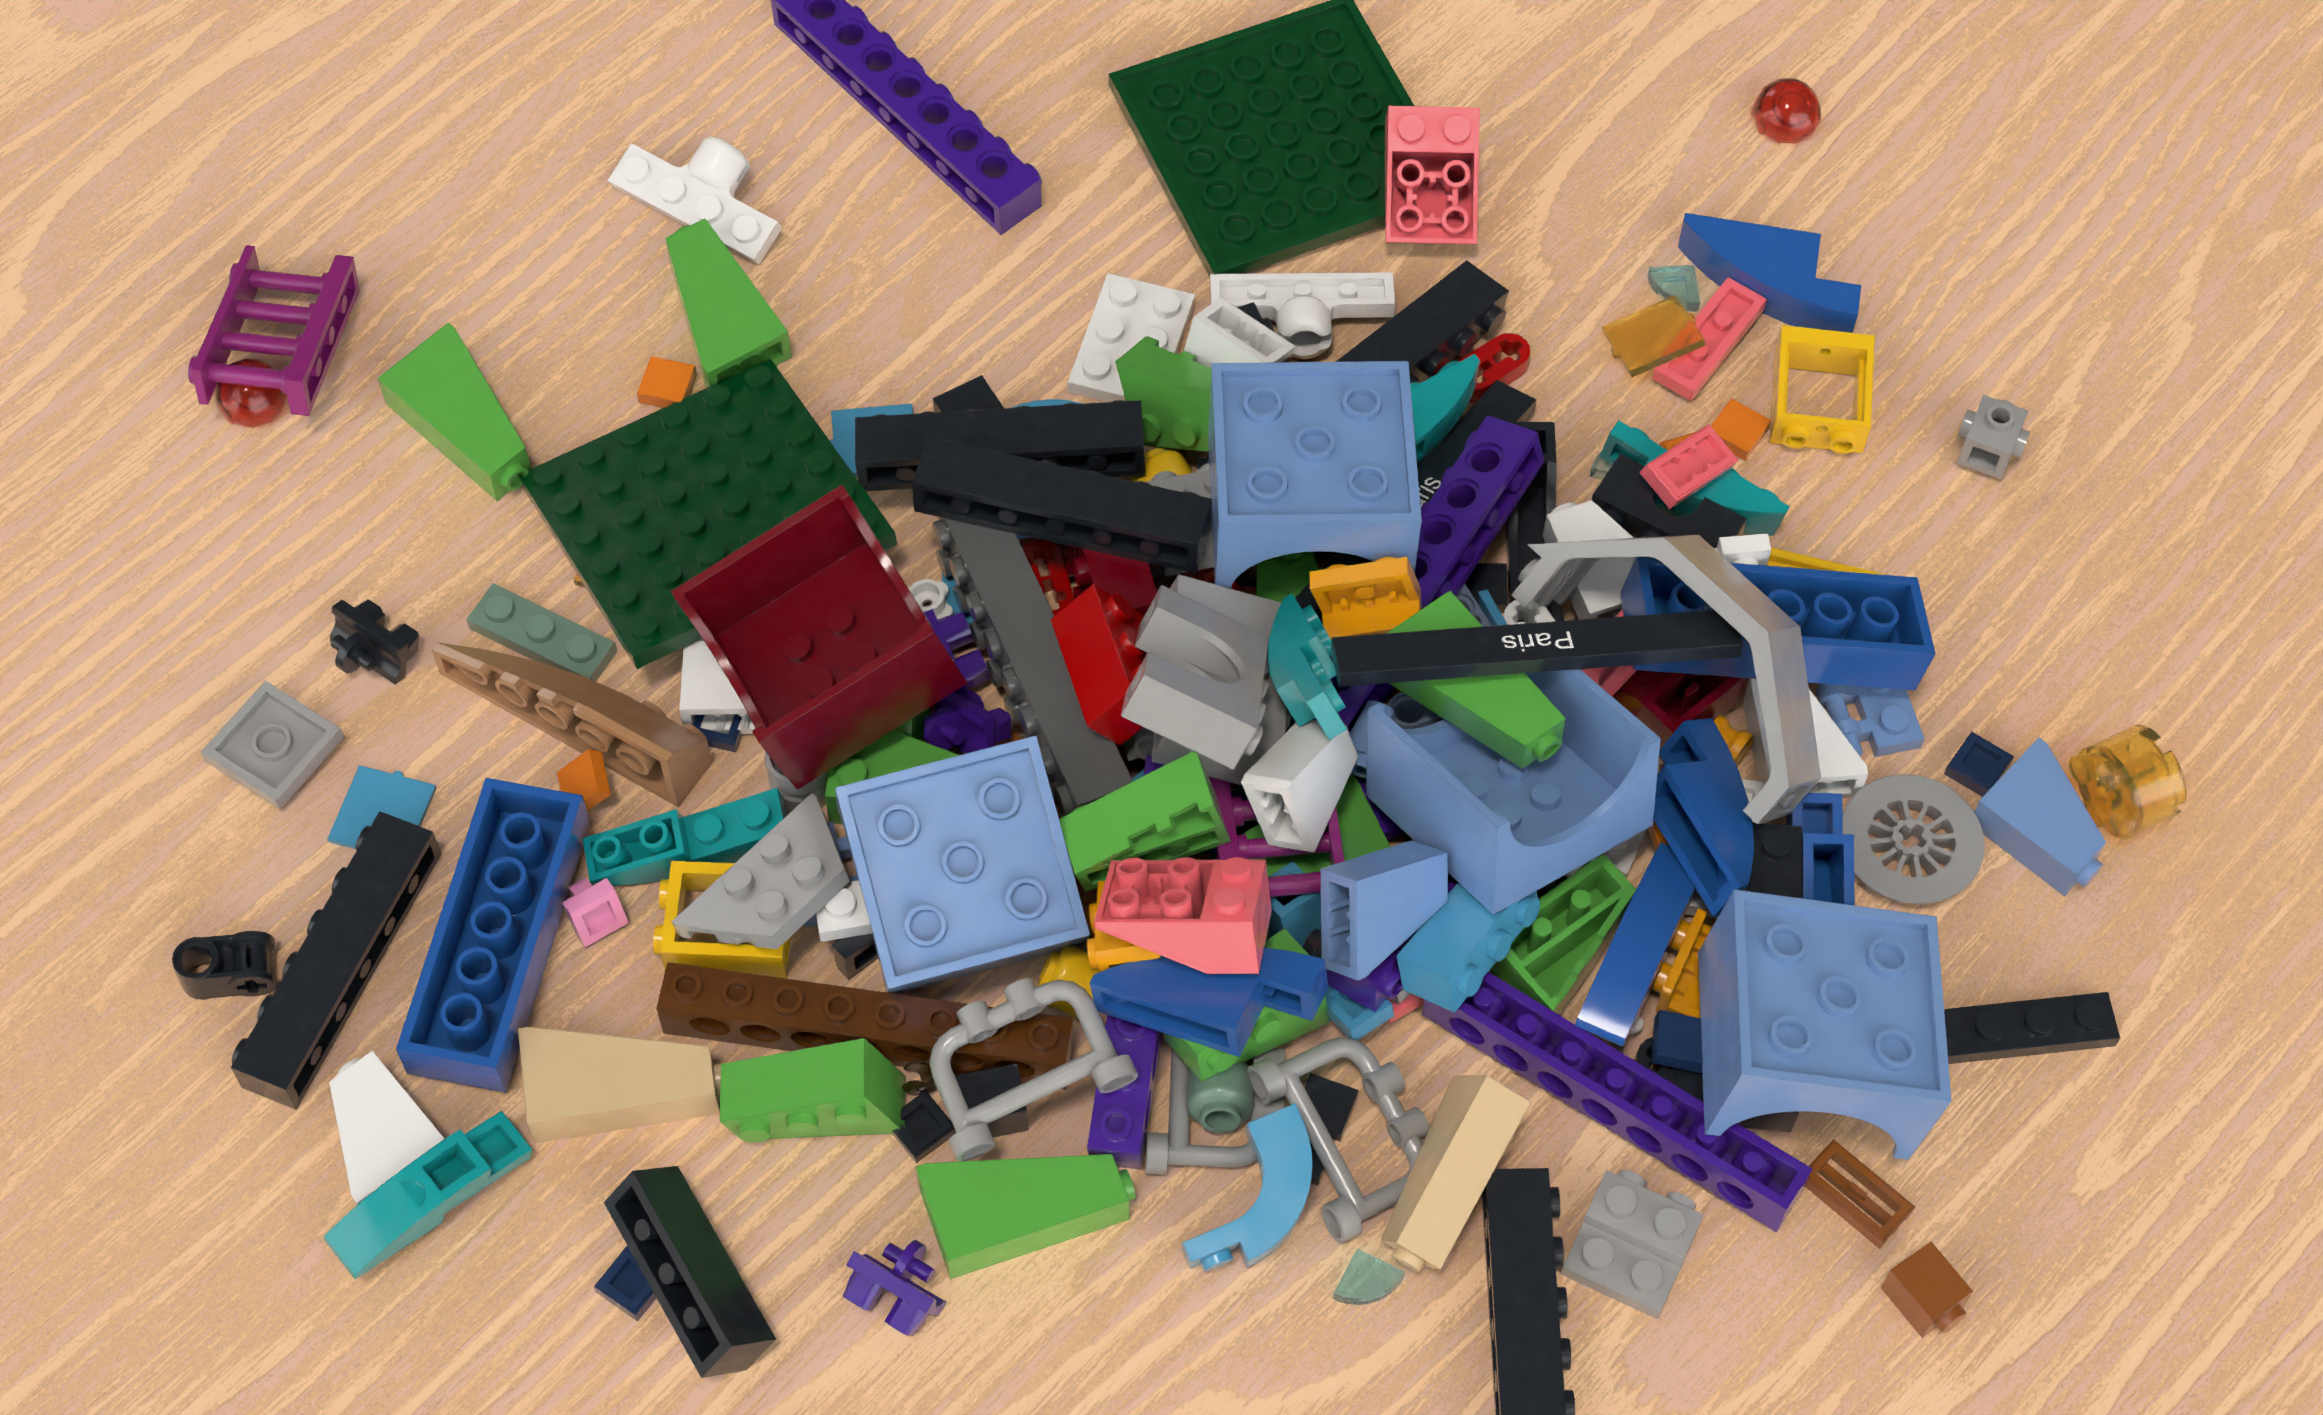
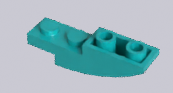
M1475 354L1460 362L1452 361L1446 364L1438 374L1422 383L1413 382L1410 384L1417 463L1443 441L1468 406L1476 387L1480 360Z
M1618 420L1607 437L1600 457L1613 465L1618 456L1622 454L1646 466L1668 450L1652 441L1642 430L1630 427ZM1731 468L1671 509L1668 508L1659 496H1657L1655 502L1661 511L1671 516L1681 517L1693 513L1704 497L1747 518L1743 533L1745 535L1768 534V536H1774L1790 506L1780 501L1773 492L1761 489L1741 477L1734 468Z
M1292 593L1283 599L1271 628L1268 644L1270 676L1276 691L1297 725L1301 727L1316 718L1328 739L1331 740L1347 730L1338 714L1346 706L1331 681V678L1336 676L1334 663L1330 658L1332 656L1331 639L1311 604L1302 609Z
M774 788L684 817L675 809L582 838L590 883L594 885L605 878L608 879L612 886L660 882L661 879H669L671 861L736 863L787 816L783 795L778 788Z
M500 1111L465 1134L459 1129L412 1161L345 1215L324 1235V1240L351 1276L357 1279L443 1223L445 1213L529 1160L533 1149L505 1114Z

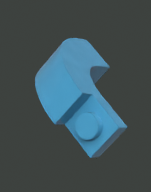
M1291 862L1270 876L1302 874L1304 872L1294 862ZM1321 892L1270 897L1272 912L1267 931L1268 939L1285 928L1303 947L1306 938L1314 929L1321 930ZM1328 986L1325 995L1329 1022L1332 1020L1348 1038L1358 1040L1394 1017L1393 1006L1388 999L1384 1001L1376 1012H1373Z
M1296 1103L1247 1123L1245 1133L1261 1170L1262 1186L1260 1194L1253 1206L1238 1219L1182 1242V1252L1190 1269L1202 1265L1204 1272L1225 1265L1233 1260L1231 1252L1239 1249L1245 1266L1248 1268L1276 1250L1297 1224L1310 1189L1312 1151L1309 1136Z

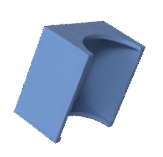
M1408 361L1211 363L1208 450L1210 495L1212 498L1214 584L1231 589L1235 579L1255 564L1282 555L1314 551L1352 554L1374 562L1383 557H1407L1415 573L1422 518Z
M1580 669L1525 673L1566 719L1562 745L1559 750L1549 759L1543 762H1539L1536 759L1523 769L1445 719L1421 728L1402 729L1387 715L1386 708L1381 703L1368 708L1366 796L1415 842L1448 852V873L1493 915L1653 826L1661 738Z
M1037 736L835 788L839 815L851 851L887 993L900 994L1050 954L1052 950L1058 952L1066 946H1080L1090 936Z
M1733 890L1698 952L1705 1134L1721 1136L1725 1130L1736 1123L1772 1113L1794 1111L1832 1113L1857 1118L1883 1129L1895 1141L1893 1158L1909 1160L1952 1102L1937 916Z

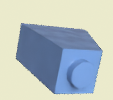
M2038 738L1980 799L1974 813L1977 815L1983 834L2063 896H2066L2077 883L2085 888L2100 871L2103 863L2097 859L2106 841L2050 747L2045 741Z
M1411 840L1321 868L1322 959H1325L1326 969L1355 980L1366 978L1447 903L1448 852Z

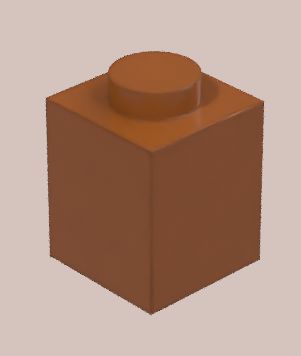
M1932 1241L1892 1268L1881 1287L1922 1338L1936 1328L1941 1333H1945L1957 1325L1967 1315L1963 1308L1973 1293V1290Z

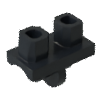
M369 599L355 607L344 600H340L333 605L331 613L335 615V624L330 634V646L338 651L335 659L336 667L345 673H352L361 666L367 671L374 670L395 685L403 680L406 675L407 660L418 651V632L405 623L399 624L391 631L384 628L385 614L380 606Z

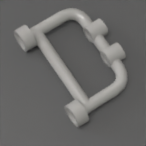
M1025 978L1010 984L1004 989L1003 992L1007 1002L989 1010L985 1001H976L962 1007L956 1013L961 1024L949 1029L938 1038L932 1048L930 1067L934 1082L956 1131L948 1141L957 1161L971 1160L983 1155L995 1146L996 1143L987 1125L988 1123L1092 1074L1100 1093L1118 1090L1130 1084L1138 1077L1130 1056L1117 1055L1095 1003L1085 988L1072 981L1055 980L1035 987L1032 978ZM1061 1000L1070 1003L1076 1012L1092 1051L969 1109L951 1068L950 1061L954 1051L968 1043H977L991 1037L997 1032V1029L1011 1022L1031 1018L1053 1002Z
M1339 1037L1327 1040L1279 1064H1276L1270 1058H1265L1247 1068V1074L1254 1094L1263 1104H1269L1283 1096H1286L1290 1105L1296 1103L1306 1127L1309 1141L1340 1196L1324 1204L1321 1208L1324 1223L1331 1236L1337 1242L1343 1243L1361 1234V1221L1397 1204L1423 1145L1421 1139L1426 1137L1430 1128L1425 1115L1419 1108L1414 1107L1407 1111L1404 1110L1396 1093L1404 1089L1405 1083L1399 1068L1393 1062L1380 1066L1378 1060L1366 1045L1356 1039ZM1338 1058H1348L1356 1064L1362 1074V1084L1366 1094L1373 1102L1378 1103L1387 1120V1130L1390 1138L1397 1147L1403 1149L1409 1161V1170L1406 1175L1366 1196L1362 1195L1299 1079L1300 1076Z
M1171 1048L1168 1133L1147 1132L1145 1174L1166 1175L1167 1165L1237 1168L1249 1166L1256 1162L1257 1158L1249 1141L1243 1146L1238 1147L1188 1145L1190 1114L1187 1107V1083L1190 1068ZM1274 1048L1254 1057L1252 1065L1265 1058L1272 1059L1276 1064L1285 1061V1048ZM1255 1095L1251 1121L1283 1109L1284 1096L1269 1104H1263Z

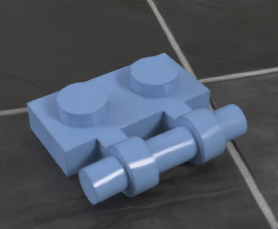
M1817 683L1819 687L1816 690L1818 701L1823 708L1827 709L1828 715L1859 756L1863 754L1860 742L1869 741L1874 757L1921 748L1925 738L1907 690ZM1855 703L1861 720L1857 721L1851 718L1846 705Z

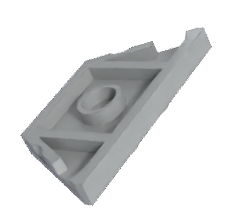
M811 793L671 921L677 934L683 938H691L694 932L715 934L718 942L730 944L749 942L755 947L778 949L850 882L817 797Z

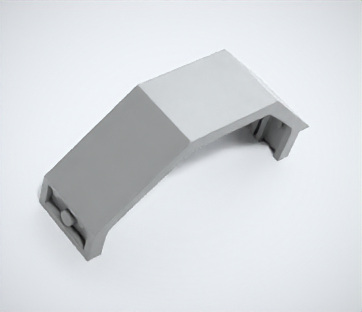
M1700 535L1527 544L1541 559L1535 558L1525 566L1518 577L1521 583L1512 593V596L1525 608H1529L1534 601L1539 606H1548L1553 599L1558 604H1562L1600 558L1653 557L1666 565L1748 641L1752 650L1771 772L1765 785L1742 811L1756 824L1790 815L1821 779L1800 626Z

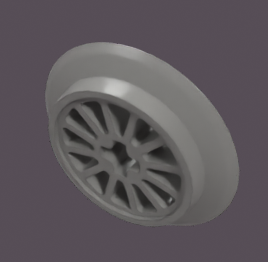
M1909 774L1883 777L1861 788L1850 799L1843 811V834H1854V873L1871 889L1888 898L1914 904L1945 900L1967 887L1981 867L1985 841L1977 815L1962 796L1936 780ZM1909 809L1919 811L1920 814L1917 819L1910 817ZM1892 810L1899 812L1900 820L1892 813ZM1925 815H1928L1934 821L1930 824H1924L1923 818ZM1879 818L1883 823L1875 821V819ZM1939 829H1944L1946 832L1945 834H1934ZM1868 834H1872L1878 838H1869ZM1912 835L1919 839L1918 845L1914 844L1910 848L1902 845L1903 839L1907 840ZM1950 847L1952 849V852L1947 851L1943 848ZM1887 851L1880 857H1876L1873 853ZM1893 860L1898 861L1895 871H1891L1885 865ZM1937 862H1939V863H1941V864H1943V865H1946V866H1945L1944 868H1942V867H1940V866L1938 865ZM1905 864L1909 865L1911 877L1901 875L1900 873ZM1920 865L1929 874V876L1922 875Z

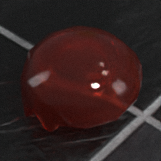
M1778 78L1761 89L1751 108L1750 115L1755 117L1759 134L1766 135L1778 143L1796 144L1811 136L1821 120V106L1816 93L1806 82L1796 78Z
M243 358L229 363L230 365L276 369L269 363L256 358ZM218 382L214 396L217 408L230 424L254 428L271 423L284 408L287 394H282L281 389Z

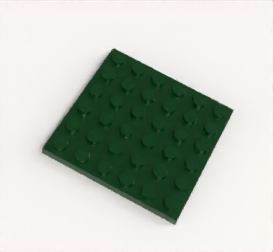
M1329 0L1108 74L1109 87L1209 277L1210 274H1245L1385 225L1386 113L1389 106H1414L1354 0Z
M771 359L719 382L718 385L703 389L684 398L680 402H675L528 470V475L525 477L521 474L518 475L522 481L524 491L636 669L702 639L690 619L671 593L672 590L840 485L844 486L883 548L887 550L898 545L893 528L862 485H859L855 475Z

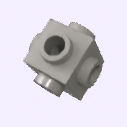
M1983 395L1977 412L1967 409L1957 436L1965 438V442L1957 464L2002 480L2011 455L2020 458L2029 437L2030 431L2022 429L2028 410L2016 407L2006 400H1997Z

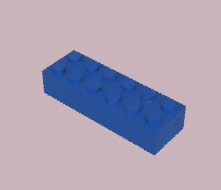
M1653 557L1635 558L1620 592L1624 616L1714 610L1666 565ZM1730 563L1800 626L1808 683L1916 690L1936 654L1918 577ZM1741 634L1740 637L1743 643L1741 657L1632 665L1633 670L1756 679L1752 650L1748 641Z
M485 778L396 1047V1051L407 1074L498 1092H507L520 1050L518 1028L527 1027L563 913L564 906L562 902L567 900L568 887L572 884L583 849L582 838L587 836L590 826V819L583 795Z

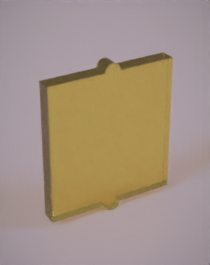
M1676 295L1602 326L1603 333L1612 346L1613 358L1621 360L1631 378L1706 345L1704 337L1695 325L1694 314L1686 312Z

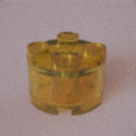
M2136 724L2083 748L2077 755L2069 759L2070 772L2078 782L2084 799L2083 804L2098 828L2103 827L2108 833L2120 839L2130 838L2177 816L2181 812V810H2178V805L2185 803L2187 798L2186 782L2177 758L2172 750L2163 754L2154 742L2161 737L2145 725Z

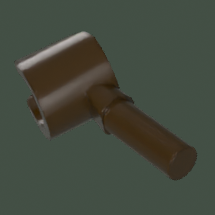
M919 1058L903 1067L904 1070L916 1071L921 1078V1081L913 1080L903 1084L902 1089L906 1093L917 1095L933 1085L936 1086L932 1077L929 1059Z

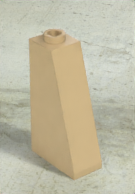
M535 1027L518 1028L526 1118L534 1143L720 1114L718 1095H720L721 1064L723 1063H713L709 1046Z
M1488 1075L1453 1076L1381 1238L1382 1242L1395 1249L1391 1256L1393 1259L1416 1272H1420L1422 1266L1435 1269L1442 1268L1529 1107L1530 1101Z

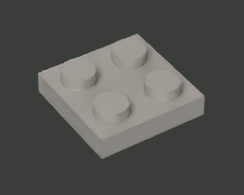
M264 681L205 746L201 754L207 763L281 810L344 739L341 728L269 682Z

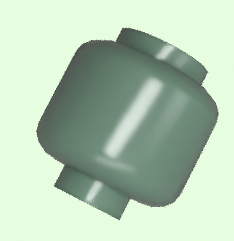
M1245 1062L1235 1063L1227 1070L1216 1073L1202 1082L1190 1069L1187 1083V1107L1190 1116L1205 1129L1217 1133L1230 1132L1244 1124L1251 1117L1255 1103L1252 1083L1247 1074L1249 1066Z

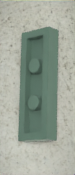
M492 583L466 619L469 629L534 661L584 676L595 682L617 653L614 641Z

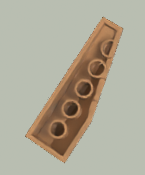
M438 642L432 649L441 675L582 754L588 749L602 752L605 767L678 808L712 764L706 736L691 724L684 723L681 726L670 720L658 706L649 701L640 703L621 692L584 676L530 659L491 650Z

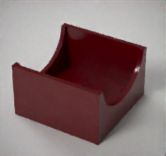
M843 485L835 488L671 591L741 700L755 726V730L752 732L758 743L797 790L967 684L964 676L895 565Z

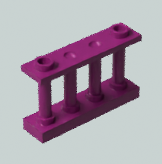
M246 245L239 262L233 263L231 267L228 287L197 356H193L189 362L188 379L191 384L195 385L199 404H209L218 382L281 389L282 394H287L291 414L310 416L360 292L354 257L335 255L329 272H324L321 277L260 270L255 246ZM258 288L319 295L316 303H311L309 307L253 301ZM245 319L306 326L303 335L298 334L296 339L240 333ZM232 350L293 357L290 366H285L283 370L226 364Z
M1209 777L1231 842L1215 847L1217 860H1227L1233 857H1242L1249 860L1328 852L1330 865L1344 861L1336 807L1315 852L1268 845L1265 837L1247 839L1246 834L1237 835L1236 827L1244 826V821L1257 820L1249 800L1242 801L1241 796H1231V789L1239 788V784ZM1321 872L1268 877L1270 897L1320 893Z

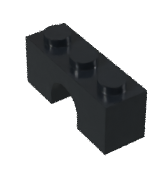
M1622 454L1615 460L1592 495V501L1633 538L1700 535L1709 545L1717 548L1719 537L1743 536L1747 518L1704 497L1698 508L1689 515L1677 517L1662 512L1655 504L1658 494L1639 473L1645 466Z

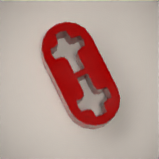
M1503 333L1459 360L1460 362L1473 354L1480 360L1477 378L1482 375L1481 383H1476L1469 403H1476L1496 380L1509 385L1527 371L1531 351L1526 339L1518 334ZM1504 352L1507 356L1516 354L1517 360L1514 361L1513 358L1506 357L1500 361L1501 353Z
M1034 540L1027 543L1022 549L1044 595L1045 592L1052 591L1055 602L1059 604L1058 609L1052 610L1055 616L1073 601L1072 588L1059 548L1046 540ZM1042 558L1043 562L1047 564V576H1040L1038 566L1034 564L1035 559Z

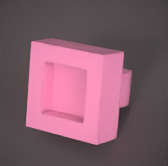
M585 877L568 887L573 897L562 902L576 936L584 947L591 945L629 923L618 895L607 878L592 886Z

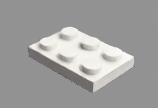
M1107 273L1068 380V393L1104 402L1114 400L1125 401L1115 361L1145 336L1159 340L1160 348L1178 354L1195 306V294Z

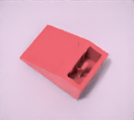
M1388 107L1385 121L1386 243L1477 245L1480 108Z
M1188 857L1175 860H1143L1140 858L1111 860L1094 921L1095 929L1206 974H1259L1272 912L1266 860H1247L1242 857H1233L1227 860H1195Z

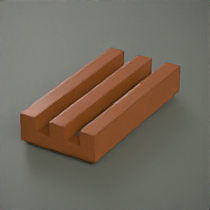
M1834 1139L1809 1165L1812 1168V1172L1805 1187L1879 1249L1899 1229L1904 1220L1910 1217L1915 1209L1912 1203ZM1832 1159L1896 1213L1893 1216L1887 1213L1870 1199L1867 1193L1854 1182H1850L1829 1165L1828 1161ZM1817 1173H1819L1821 1176H1823L1827 1181H1829L1833 1186H1835L1839 1191H1841L1845 1196H1847L1851 1201H1853L1857 1206H1859L1863 1211H1865L1869 1216H1871L1875 1221H1877V1222H1878L1881 1226H1883V1227H1880L1876 1222H1874L1870 1217H1868V1216H1867L1864 1212H1862L1858 1207H1856L1853 1203H1851L1847 1198H1845L1841 1193H1839L1835 1188H1833L1829 1183H1827V1182H1826L1823 1178H1821Z

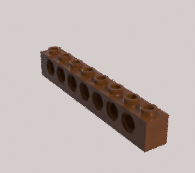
M667 962L656 1010L663 1034L785 1051H796L865 1038L894 1066L905 1067L919 1058L930 1060L932 1048L938 1038L949 1029L961 1024L956 1013L968 1004ZM1037 1014L1025 1020L1011 1022L997 1029V1032L991 1037L977 1043H968L955 1050L950 1061L953 1073L961 1075L1017 1064L1021 1084L1071 1061L1074 1047L1073 1018Z

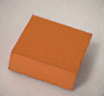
M651 356L637 392L639 403L664 408L688 397L697 375L695 365Z
M1731 398L1711 427L1735 456L1746 461L1769 430L1772 420Z
M588 749L557 771L560 791L583 795L587 811L611 795L602 752Z

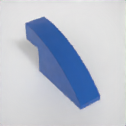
M1690 213L1684 214L1678 248L1703 274L1718 286H1721L1728 277L1767 299L1763 314L1794 327L1853 333L1858 316L1861 285L1816 278L1821 234Z
M1713 719L1687 720L1681 723L1660 748L1659 755L1665 765L1657 774L1653 820L1712 916L1716 917L1720 915L1733 890L1743 891L1749 884L1754 855L1752 819L1742 811L1749 801L1740 772L1728 745Z
M1808 793L1791 814L1786 816V825L1802 826V899L1855 906L1854 834H1843L1842 794Z
M1660 842L1613 937L1575 1023V1026L1620 1046L1624 1045L1652 991L1663 962L1667 960L1682 918L1697 891L1670 846Z
M1264 948L1259 974H1206L1161 956L1159 959L1127 962L1099 972L1091 979L1090 988L1093 1001L1100 1013L1240 1057L1264 1006L1313 1021L1327 992L1328 981L1325 959L1293 951Z

